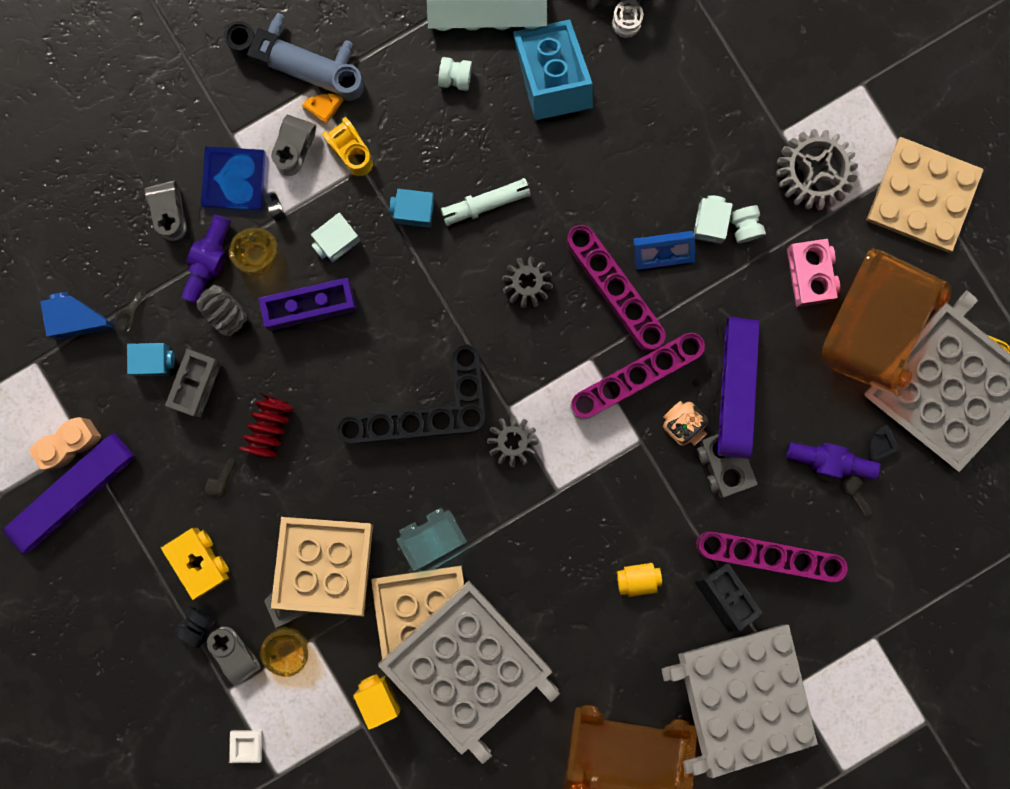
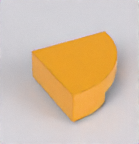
M328 93L312 96L301 106L327 124L344 100L336 94Z

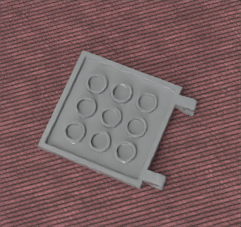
M967 290L953 307L945 302L864 393L869 400L958 472L965 467L1010 418V353L964 317L978 301Z
M470 581L462 586L378 663L381 670L461 755L469 749L482 764L492 755L489 747L480 738L536 686L550 702L560 694L558 692L559 689L547 678L552 673V669Z
M789 624L779 625L678 654L680 664L661 669L664 681L684 679L702 756L683 761L686 774L693 773V775H699L706 772L707 777L715 778L818 745Z

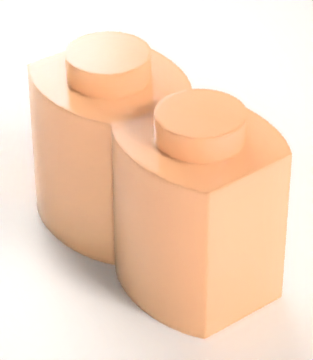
M73 418L63 423L54 435H48L39 439L29 452L40 469L57 470L68 465L77 453H83L92 449L100 441L101 435L90 419Z

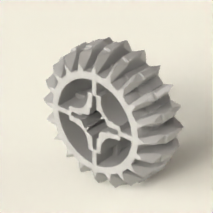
M812 129L809 136L803 131L798 135L799 140L791 138L788 142L790 147L784 146L781 150L785 157H779L777 164L784 168L778 169L776 175L785 177V179L779 183V187L784 188L788 186L790 188L785 193V196L788 198L794 193L797 196L794 200L795 205H799L802 200H805L806 209H810L814 202L817 210H822L825 203L832 208L836 205V200L842 202L846 198L844 192L850 193L853 190V186L849 182H855L858 176L851 171L856 170L858 164L849 162V160L855 157V152L846 153L845 149L849 146V142H844L842 145L837 143L840 139L839 134L829 139L828 130H824L821 137H819L816 129ZM810 148L823 150L821 155L815 157L809 154L805 156L800 153ZM831 156H833L838 164L839 176L836 175L837 171L830 165ZM823 159V162L820 165V167L822 168L819 171L820 173L811 180L814 172L812 171L814 169L813 167L815 165H818V163ZM795 163L798 165L797 168L800 169L804 174V181L802 184L796 176L794 168ZM815 183L831 184L834 186L833 189L823 192L810 190Z

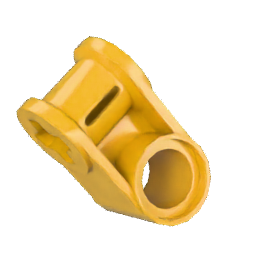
M344 117L342 123L330 132L324 131L321 133L333 152L339 156L353 175L364 176L372 170L373 159L369 150L347 117ZM362 154L366 156L362 164H351V160L355 155Z

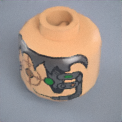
M679 401L663 416L666 420L663 425L664 430L681 446L689 442L695 446L707 434L704 428L707 426L708 419L692 402H685L683 404Z

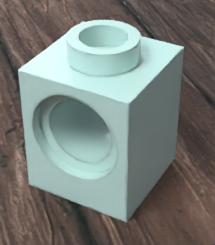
M708 196L707 199L702 198L699 203L694 228L695 239L722 244L727 236L732 203H726V199L719 196Z
M340 212L311 234L316 241L312 244V247L322 259L328 256L332 263L360 242L358 235Z

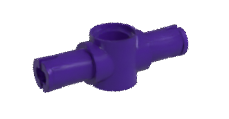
M214 214L205 239L201 238L200 242L196 241L193 244L187 257V266L190 267L189 272L191 274L181 298L197 304L196 301L201 297L207 281L211 280L212 276L216 277L221 271L226 257L222 244L231 224L230 220Z
M790 442L786 454V459L812 465V469H817L816 473L843 479V476L849 477L851 474L877 480L880 470V463L855 457L853 453H849L850 449L828 443L813 447Z

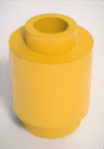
M653 563L624 567V570L617 571L620 595L628 594V597L653 594L658 592V586H662L660 568L654 569Z

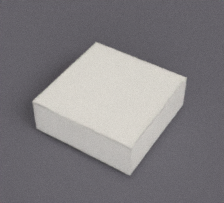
M262 730L230 731V763H260L262 761Z

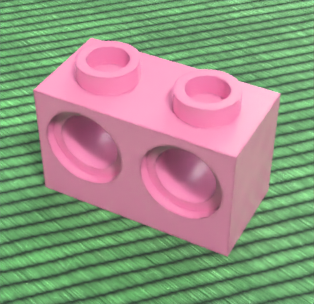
M828 239L790 245L787 248L796 307L828 303L837 299V294L840 293V281L838 276H834L832 264H835L836 257L833 246H829ZM808 251H813L818 255V265H812L807 261L806 253ZM813 280L823 284L824 292L822 295L815 294L812 291L811 282Z

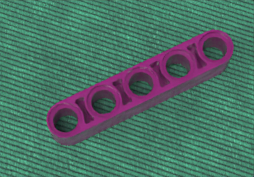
M574 226L569 231L567 237L569 252L638 347L646 352L657 350L666 338L665 331L595 233L588 226ZM577 234H583L588 238L589 243L585 247H577L573 243L572 238ZM594 258H601L605 261L606 268L601 272L594 271L590 266V261ZM611 282H618L623 287V293L619 296L611 295L607 285ZM629 306H636L641 312L640 319L630 320L625 314V309ZM644 331H655L658 335V343L654 345L647 344L643 339Z
M696 333L684 334L578 392L570 404L572 414L578 419H589L692 363L704 352L705 344L703 339ZM691 340L696 344L697 352L695 355L684 353L682 349L683 341ZM662 354L669 357L671 361L669 369L662 370L657 367L655 361L658 355ZM632 369H639L644 373L645 380L642 384L638 385L630 381L629 372ZM613 383L618 387L619 394L616 398L608 399L603 395L602 390L605 384ZM582 397L588 398L593 405L591 412L586 414L579 412L576 408V401Z
M704 532L696 541L698 553L712 560L829 582L842 580L848 571L846 561L841 556L718 532ZM712 536L718 541V549L715 553L708 554L704 549V542L708 537ZM740 542L745 543L748 547V554L743 559H737L734 554V548ZM770 548H774L778 554L777 561L772 565H768L764 560V554ZM804 554L807 558V566L799 571L794 565V560L797 555ZM833 559L837 564V571L834 575L828 576L825 573L824 566L828 560Z

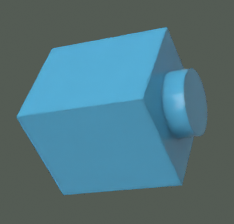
M397 189L396 197H391L389 214L394 215L396 224L431 228L434 194L431 192Z
M165 343L127 344V374L135 377L170 376V368L175 366V354L173 350H170L169 345Z

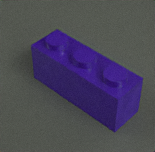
M348 277L258 298L264 326L269 331L358 312L352 284Z

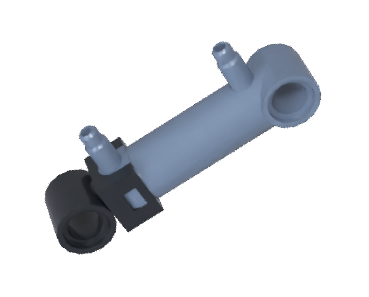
M280 13L275 15L268 31L258 27L255 34L250 25L242 21L233 22L225 29V42L233 55L238 58H249L251 63L270 71L272 68L336 93L343 100H356L363 93L364 83L360 71L355 66L346 64L353 46L350 41H344L335 61L280 40L278 36L284 21V16ZM241 35L248 36V40L243 45L235 44L237 37ZM347 77L355 79L352 87L344 88L340 86L342 80Z

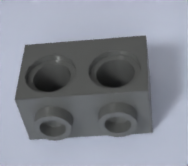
M186 349L165 406L201 418L222 362Z
M718 434L699 441L700 447L697 448V454L702 465L707 464L711 476H708L707 480L713 494L718 493L719 498H723L758 485L748 459L725 456L717 458L713 454L712 447L718 441ZM728 469L733 470L738 477L737 483L733 487L727 486L723 481V475Z

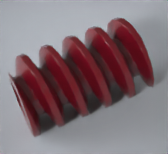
M260 393L266 400L256 401L255 405L262 411L251 413L257 424H247L246 426L253 432V435H243L242 437L249 446H241L238 450L266 459L267 457L277 456V453L270 447L281 445V441L275 435H284L285 430L279 426V423H289L290 419L283 412H293L294 408L285 401Z

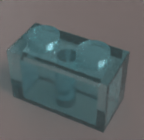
M441 507L426 516L428 522L418 527L414 522L400 530L402 536L397 538L396 541L413 572L468 542L451 510L444 512Z

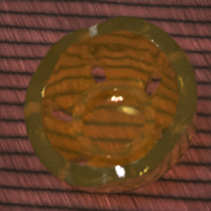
M247 228L239 232L232 239L229 249V256L238 270L247 275H261L267 272L275 264L278 254L275 237L269 231L261 228Z
M289 627L278 628L264 640L260 649V657L263 665L273 674L281 677L294 676L307 663L309 644L306 637L297 629ZM275 655L276 657L271 660L270 657ZM286 662L289 663L288 668L285 667Z

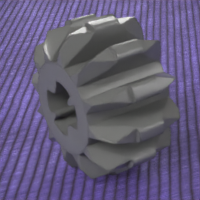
M529 257L528 266H524L523 260L518 258L517 266L519 269L508 265L507 270L513 276L505 275L502 277L504 283L511 284L503 288L504 294L515 292L511 296L510 302L514 304L521 298V308H526L527 300L531 299L534 308L538 307L536 296L546 301L548 295L543 290H552L553 284L544 282L552 277L551 272L540 273L544 269L545 263L540 262L535 268L533 267V257ZM532 277V285L535 286L533 288L527 286L525 289L522 288V280L520 279L524 278L527 280Z
M213 285L209 290L206 289L196 301L197 308L202 313V316L215 329L226 336H231L234 332H238L248 320L242 306L223 287Z
M511 416V426L507 427L505 420L501 418L499 419V424L503 428L502 431L496 427H491L490 431L497 435L498 439L488 438L487 443L491 445L498 444V447L492 449L490 454L494 456L500 451L503 453L498 460L499 464H503L508 456L510 457V467H515V457L518 456L520 462L525 465L527 460L523 453L526 452L532 457L535 455V451L528 448L527 445H538V439H528L527 436L534 434L536 429L532 427L525 432L523 429L528 422L526 419H523L519 427L515 426L516 417ZM514 433V437L516 434L519 435L521 440L518 442V449L512 450V446L509 449L505 446L504 443L508 441V434Z

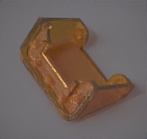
M872 248L867 253L822 348L823 359L833 371L899 396L902 389H906L911 382L912 372L909 371L908 360L932 309L937 311L941 306H944L945 302L948 303L951 298L952 291L950 290L949 283L884 251Z
M584 705L581 708L576 707L572 722L563 789H693L694 775L693 773L686 774L683 761L695 758L696 727L689 725V722L684 720H673L664 729L604 720V714L599 712V709L595 706Z

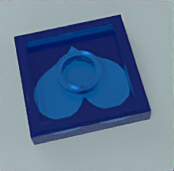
M205 146L201 206L262 210L265 150Z

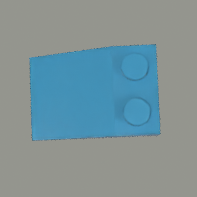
M571 20L547 24V26H540L536 29L513 31L524 83L535 120L593 108V83Z

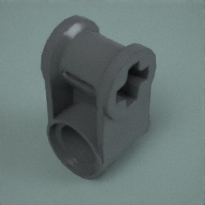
M288 114L284 117L271 154L272 161L281 174L292 176L301 170L308 149L311 147L316 134V124ZM289 155H291L293 159L286 160L284 164L282 162V158L287 159Z
M173 180L145 188L146 201L151 212L155 230L169 241L181 240L186 235L187 224L182 207V196L176 181ZM173 220L175 223L171 224V230L168 231L166 228L170 226L169 221Z
M222 626L209 635L207 647L219 663L225 676L234 686L239 685L261 668L255 655L232 628ZM219 636L221 638L224 636L229 638V641L226 643L228 648L224 645L219 647L216 644Z

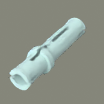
M522 178L519 181L473 198L470 195L465 197V201L445 208L442 207L441 212L443 216L455 212V215L444 219L446 225L450 226V224L469 217L475 219L479 217L478 214L525 197H530L529 188L517 192V189L528 185L525 178Z

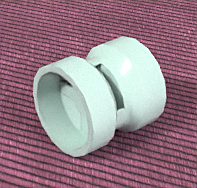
M442 57L438 87L448 88L450 85H453L459 90L468 91L472 61L454 62L452 58Z
M757 205L745 207L730 214L731 223L736 228H739L735 233L737 243L752 241L766 235L764 226L757 224L760 216Z

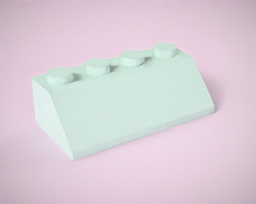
M427 0L428 29L435 28L439 31H446L451 28L478 30L485 27H494L499 30H505L510 27L536 29L540 26H547V0Z

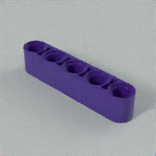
M728 316L726 321L718 456L750 459L754 433L759 320Z
M115 433L109 435L13 519L2 532L22 555L30 552L135 458V455Z

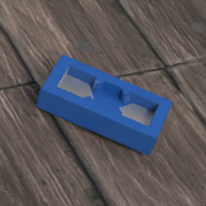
M693 231L633 239L636 270L695 262V236Z

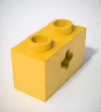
M191 528L161 547L192 600L200 598L229 579L226 574L229 569L221 556L216 557L210 548L213 545L212 540L204 530L200 532L198 528ZM202 556L204 561L200 563L201 567L194 568L192 563L195 562V557Z
M375 674L361 681V684L358 685L359 689L353 696L368 730L398 717L402 708L387 675L379 679L378 674Z

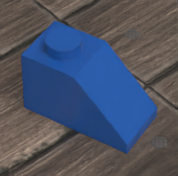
M66 292L49 295V300L40 301L46 337L58 340L114 329L113 322L80 300L68 296Z

